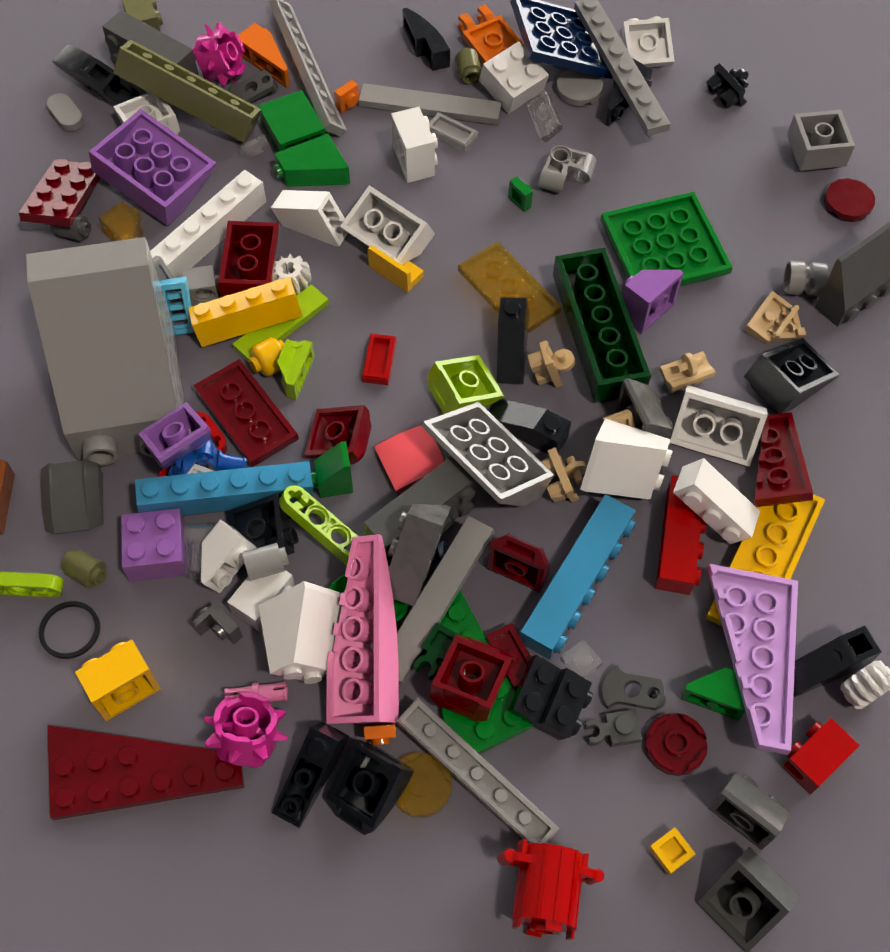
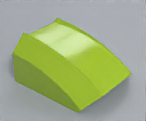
M479 355L434 362L427 375L428 391H431L442 410V414L476 402L486 407L505 397Z

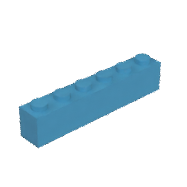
M309 461L135 479L136 502L139 513L180 508L182 515L228 511L277 493L282 495L287 487L293 485L300 486L313 497V483ZM295 497L290 499L292 503L298 501Z
M606 494L604 495L521 630L520 638L527 648L548 660L551 659L554 652L561 653L568 640L565 637L569 627L574 630L581 619L582 614L579 613V610L583 604L587 606L590 604L596 593V590L593 589L597 581L602 583L610 567L606 566L610 558L616 560L623 547V544L620 543L624 536L629 538L636 526V522L633 521L635 509Z

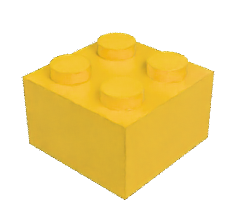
M132 639L128 642L116 644L107 654L100 658L88 660L82 665L81 669L75 671L91 703L106 722L161 690Z

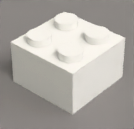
M518 41L483 64L479 81L496 101L502 102L501 107L510 114L544 91L549 74L539 63L533 62L528 58L525 47Z
M420 107L391 113L392 148L407 183L435 176V165H438L435 148H438V142L435 133L431 134L428 117L423 116Z

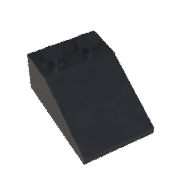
M801 338L762 354L743 377L750 383L752 389L759 392L766 399L773 410L782 414L800 405L836 379L840 374L804 338Z

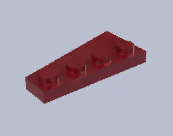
M792 412L767 415L762 430L761 452L754 498L755 507L813 500V489Z

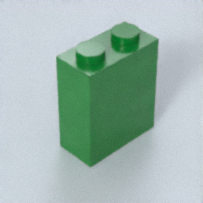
M302 90L258 105V108L261 109L259 114L261 124L277 152L326 134L323 124Z

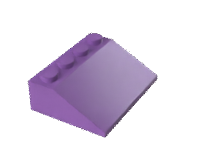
M142 109L138 110L89 151L91 168L94 173L165 225H169L186 209L216 167L215 161Z

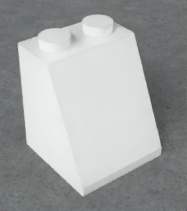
M605 419L595 439L580 490L650 500L653 490H660L664 475L659 474L661 466H668L673 452L667 449L670 439Z
M303 581L258 605L270 674L283 676L286 680H301L305 684L320 682L322 677L327 675L328 653L333 651L336 635H332L334 624L339 622L342 605H339L340 592Z

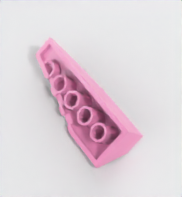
M380 534L353 537L345 577L348 578L344 593H341L339 605H342L339 622L334 624L332 634L336 635L333 651H329L327 658L326 724L396 723L399 718L397 628L383 538Z

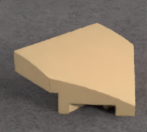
M773 291L766 297L743 329L764 344L806 336L805 328L801 327L797 312L800 309L799 305L793 307Z

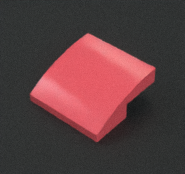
M422 426L406 430L374 446L398 494L405 492L446 461L437 441Z

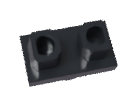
M720 63L714 66L715 74L706 81L710 92L715 94L723 88L725 92L719 95L721 103L726 108L736 103L740 107L746 104L747 101L744 98L745 88L749 85L746 81L749 73L745 69L736 71L734 68L728 72Z

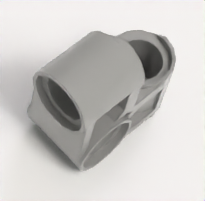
M563 145L555 146L551 149L546 165L542 169L538 187L560 193L565 181L570 180L582 184L588 183L596 166V158L588 152H581Z

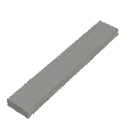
M363 83L359 97L360 107L397 112L420 107L422 114L435 117L439 112L456 120L498 125L502 102L365 83Z
M470 516L467 517L417 599L415 606H413L397 632L399 682L404 684L412 671L417 658L421 656L423 652L421 645L436 622L440 624L495 533L493 528Z
M419 698L398 718L396 723L518 837L527 839V843H548L560 829Z

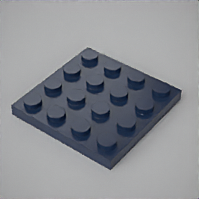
M541 0L510 1L530 60L536 63L551 64L557 68L571 69L577 73L592 74L598 78L612 79L613 76L574 9Z

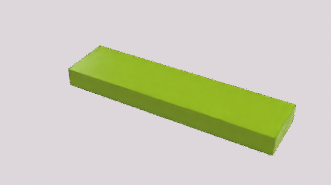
M311 284L297 295L302 317L247 333L233 343V349L249 363L248 359L251 358L250 350L253 345L270 337L283 341L327 307L329 299Z

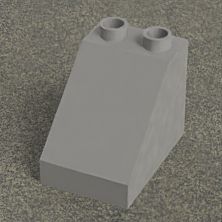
M146 237L26 254L27 283L64 436L77 461L86 459L98 463L99 466H105L114 463L118 456L141 452L146 456L153 457L138 433L184 404L177 335Z

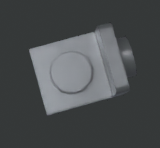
M216 603L200 610L192 622L196 631L201 636L212 628L222 640L227 637L233 644L243 637L238 625Z

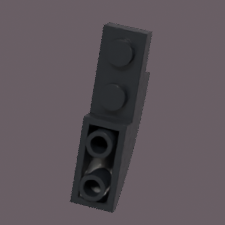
M67 44L52 61L89 90L92 88L114 105L140 96L138 90L114 74L112 68L74 46Z

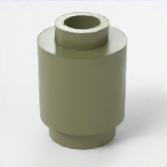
M464 48L456 54L455 61L460 79L465 84L471 85L479 81L482 68L477 51L471 48Z
M72 549L68 551L61 562V568L68 577L88 588L100 585L107 575L106 564L83 550Z

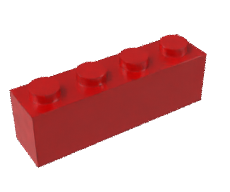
M672 475L667 487L655 589L690 595L694 585L699 586L701 579V569L697 568L698 559L701 560L703 556L704 543L700 542V534H704L706 522L673 493L679 476Z

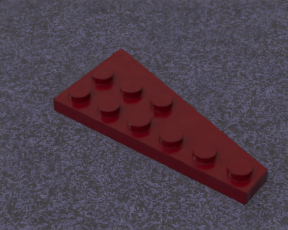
M48 725L50 818L53 821L245 788L243 766H236L220 760L216 750Z

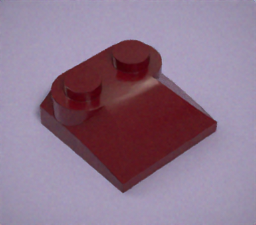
M365 405L316 409L304 456L317 459L338 443L346 441L350 465L359 462L365 455L372 427L367 407Z

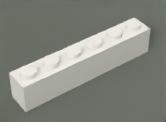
M246 170L242 171L150 251L152 258L156 255L160 256L174 278L182 277L183 269L192 268L225 239L228 221H245L266 203L263 181Z

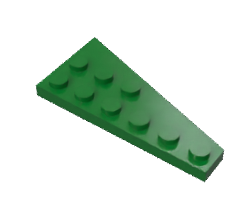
M460 590L440 624L461 636L471 637L489 644ZM439 662V663H438V665H437L438 670H439V668H440L442 662ZM507 676L488 721L474 722L463 715L446 708H441L443 721L478 754L484 753L533 728L532 724L508 711L516 692Z

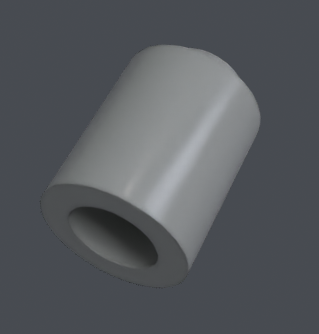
M277 543L242 552L250 581L285 572L284 565L289 564L285 547L278 548Z

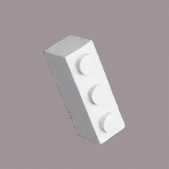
M704 458L683 466L673 493L729 544L752 538L760 510Z

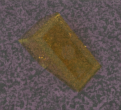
M123 201L98 217L104 234L113 242L143 237L140 213L136 208H130Z

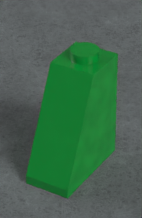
M329 134L275 153L276 164L273 165L275 174L278 179H283L287 187L350 184L349 166Z

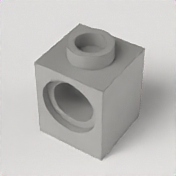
M213 265L182 270V277H187L192 305H198L219 298V275H215Z

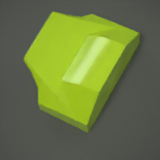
M287 339L279 355L277 363L282 373L281 385L288 398L297 400L314 360L313 342L303 340L296 342Z

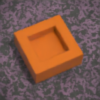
M350 80L334 91L335 105L341 114L359 103L358 84L353 80Z
M395 723L364 725V739H371L372 745L389 744L390 738L396 737Z

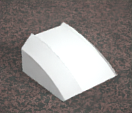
M146 93L113 106L121 124L138 110L142 109L177 135L180 132L176 115L165 100L155 95Z

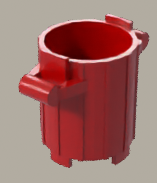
M527 839L517 842L516 851L514 849H507L497 857L500 865H510L518 868L512 928H518L520 925L527 926L526 935L541 938L542 934L556 935L557 932H566L565 940H573L575 930L577 929L582 882L588 885L599 883L604 880V872L601 869L588 868V853L582 854L578 850L549 843H527Z

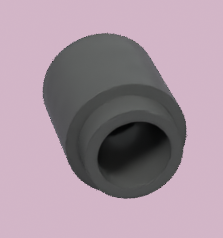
M77 215L71 227L50 225L51 231L55 232L56 235L77 241H83L91 232V224L88 218L82 215Z

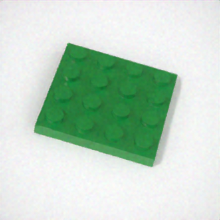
M694 191L601 213L600 220L627 279L630 276H636L641 270H681L684 274L680 286L731 274L733 266Z

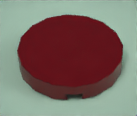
M850 178L838 179L828 187L824 203L830 213L833 212L837 215L836 218L855 222L865 219L872 212L875 206V195L871 188L859 180Z
M680 713L664 714L654 720L648 729L645 737V749L649 760L657 769L668 775L682 776L691 774L701 766L707 755V737L700 724L688 715Z

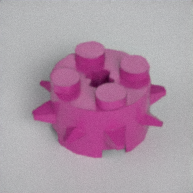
M220 22L216 24L214 31L205 24L207 33L198 36L195 46L191 48L204 79L210 82L219 81L223 87L226 86L228 78L237 83L236 76L242 74L246 67V64H242L241 54L245 53V49L239 36L235 31L229 32L227 27H223Z
M242 692L239 693L238 698L227 697L215 709L214 716L204 717V721L214 726V733L205 741L206 748H216V754L222 761L236 766L260 767L264 765L265 761L268 760L275 750L277 741L288 739V736L277 730L278 723L286 715V712L274 709L267 697L257 693Z

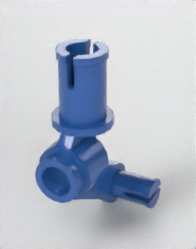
M209 440L200 449L192 451L182 459H177L175 465L170 467L168 476L187 474L196 462L200 465L208 464L214 471L246 468V457L224 454L222 450H217L214 447L212 440Z

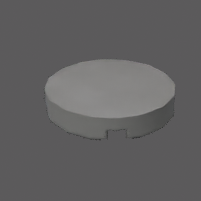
M571 69L564 70L558 76L556 91H558L560 99L569 105L578 107L585 106L586 103H590V105L595 103L601 97L603 89L602 78L584 72L577 73Z

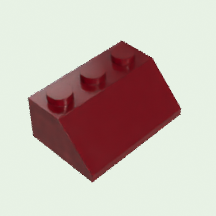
M228 221L218 279L221 297L272 282L279 223Z

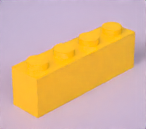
M290 277L188 308L191 324L201 347L303 316Z

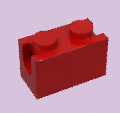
M832 718L824 725L818 721L805 734L810 739L803 746L796 742L791 747V752L786 755L789 760L782 766L810 795L860 746Z

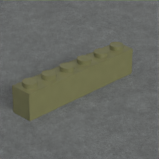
M131 39L119 48L114 74L121 77L124 81L133 83L142 88L146 93L165 100L167 104L182 109L192 117L199 118L208 123L212 128L229 134L235 140L245 142L253 133L261 111L260 108Z

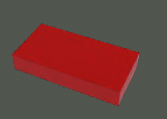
M370 333L362 382L389 385L397 342L396 336Z

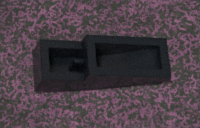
M403 8V28L416 57L426 55L432 71L450 67V48L442 35L419 14L408 8Z

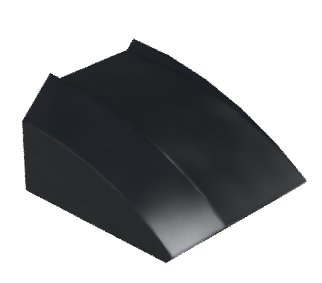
M354 740L326 796V801L336 817L363 835L369 834L382 823L407 787L414 770L384 750L367 742Z

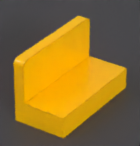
M371 245L368 248L369 267L407 293L424 277V270L412 262L408 261L401 265Z

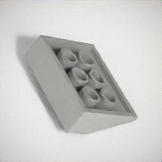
M479 402L426 420L421 425L499 504L522 507L541 498L554 477V474Z

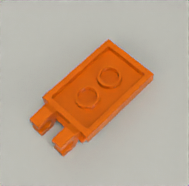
M486 4L478 7L477 11L480 13L477 16V21L480 23L478 25H475L467 13L458 17L461 22L458 24V29L462 33V39L469 48L477 51L482 65L518 41L524 46V43L501 15L495 17Z

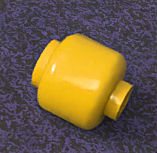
M270 337L253 345L250 350L251 358L248 359L252 370L255 373L260 372L265 377L279 372L280 368L277 360L285 343L281 339L277 340Z

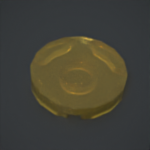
M413 753L404 757L400 761L412 767L414 773L395 805L403 813L412 817L426 818L438 813L447 804L452 792L450 772L433 756L428 754Z

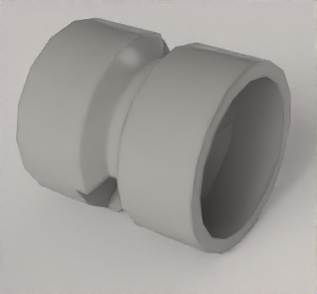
M789 260L783 277L784 293L800 295L805 291L807 296H820L828 280L827 264L810 262L806 266L803 261Z

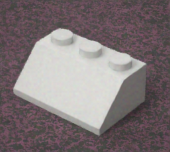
M370 185L340 225L343 230L367 246H374L401 265L419 256L435 235L434 231L425 221Z
M687 385L669 443L750 467L767 418V408Z

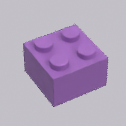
M180 508L121 515L122 569L129 582L188 575L186 522Z

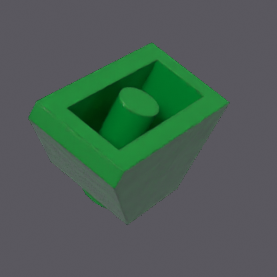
M344 441L338 443L314 460L316 471L311 472L313 489L319 488L320 498L353 493L347 444Z
M725 667L688 683L680 698L686 702L738 721L746 712L734 668L729 669Z

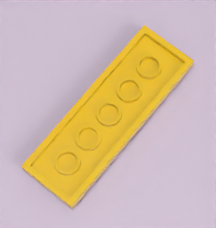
M813 494V500L757 507L760 510L753 536L741 541L729 568L791 579L825 499ZM714 599L705 619L722 626Z

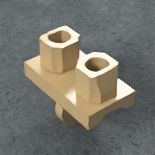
M547 340L540 342L541 351L528 355L530 367L533 373L535 372L539 385L553 381L556 388L561 387L563 382L558 372L571 370L575 364V357L567 349H560L553 354Z
M703 351L694 355L691 353L683 354L680 360L660 366L659 369L664 379V384L670 393L680 391L681 388L687 385L702 383L705 379L714 377L716 373L714 368L708 363Z
M556 448L548 450L550 457L544 459L541 463L554 476L558 475L560 479L547 486L551 499L554 502L569 498L572 503L579 500L571 479L574 478L576 484L583 482L582 474L586 472V463L584 461H576L574 456H570L566 459L568 465L565 467L562 457L559 456Z

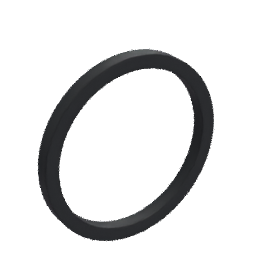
M78 601L64 602L53 607L43 617L39 627V639L43 648L52 656L61 659H71L83 655L93 647L100 633V621L95 611L87 604ZM67 607H80L87 610L93 616L95 622L94 634L87 645L72 653H59L52 650L47 645L44 637L48 620L56 612Z

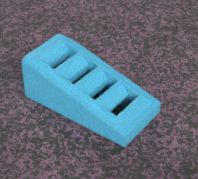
M187 277L161 280L160 285L172 322L185 319L188 321L187 324L174 325L173 322L176 335L195 333L188 309L192 307ZM181 289V291L168 292V290ZM183 298V302L170 303V300ZM182 309H185V312H186V313L172 314V311H174V310H182Z

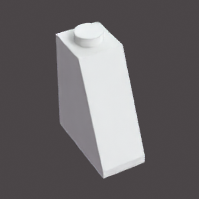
M282 190L271 206L272 211L282 226L330 245L340 247L348 232L340 227L345 218L330 192Z

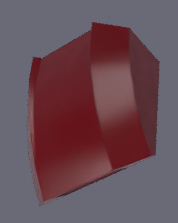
M506 534L490 542L487 570L514 580L540 593L550 571V565L544 549L516 538L511 534Z
M455 635L431 685L430 698L440 708H446L470 718L474 722L488 721L513 657L504 650L474 638Z

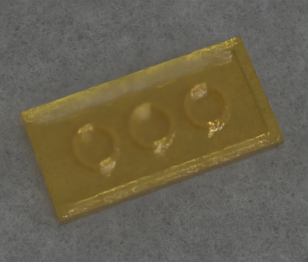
M498 241L458 265V271L498 314L500 297L527 298L529 307L528 333L562 312V306Z

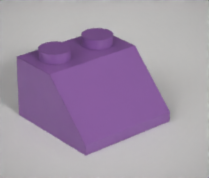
M641 270L636 276H630L624 282L622 287L624 289L623 298L634 329L640 334L646 331L675 305L684 274L681 270Z
M187 402L138 433L153 458L163 470L175 465L177 459H182L192 451L200 449L206 442L212 439L209 426Z

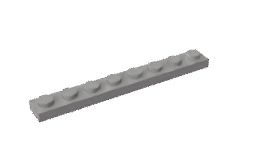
M270 0L269 4L273 11L272 15L279 25V31L283 34L286 41L285 45L292 55V61L299 71V77L305 85L306 93L312 101L313 109L323 124L325 132L342 137L347 130L291 4L284 0Z
M575 1V12L646 136L669 131L671 123L599 1Z

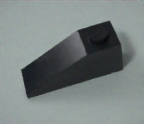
M500 297L497 383L524 384L529 325L527 298Z
M500 399L489 410L514 437L549 455L548 450L556 448L557 452H559L568 439L571 421L546 408Z

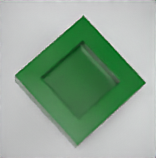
M516 176L509 181L508 198L523 212L530 209L532 206L533 190L529 184L524 183Z

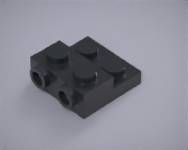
M278 493L227 511L229 525L257 548L277 543L278 548L285 547L287 555L295 553L294 544H297L299 541L298 534L291 525V517L280 507L279 499L281 495Z
M536 654L531 656L508 711L557 740L570 738L576 735L581 728L582 720L578 717L582 708H586L592 700L593 693L589 691L592 682L569 668L560 669Z

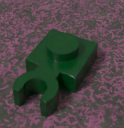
M436 622L421 645V650L426 655L417 658L414 663V670L418 673L422 666H431L427 677L429 680H433L438 672V663L443 662L455 635L459 634Z

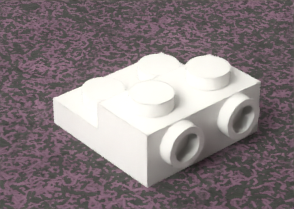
M655 16L646 20L632 18L623 22L620 29L621 40L633 59L647 67L672 66L674 64L669 18Z

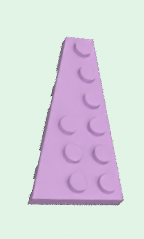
M709 564L707 571L755 748L788 755L791 752L798 581Z

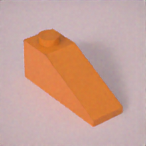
M253 23L238 35L245 49V53L241 54L242 58L259 70L268 71L275 81L288 88L290 86L288 68L272 34L266 28Z

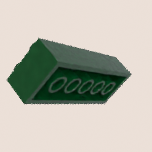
M606 248L555 256L553 278L594 402L619 398L622 382L627 378L649 385L651 374Z

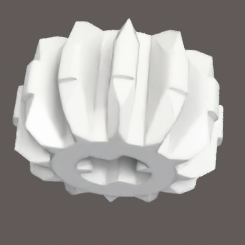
M291 253L288 258L279 256L278 261H275L272 282L290 277L296 295H298L300 290L303 291L311 283L310 267L307 262H303L301 256L293 258Z
M873 661L843 682L840 689L844 693L846 700L855 709H863L890 690V669L882 661Z

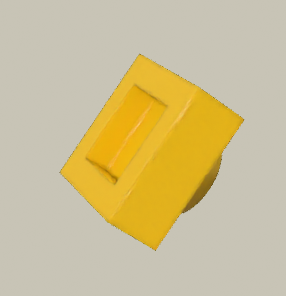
M676 827L648 848L668 875H671L696 855Z

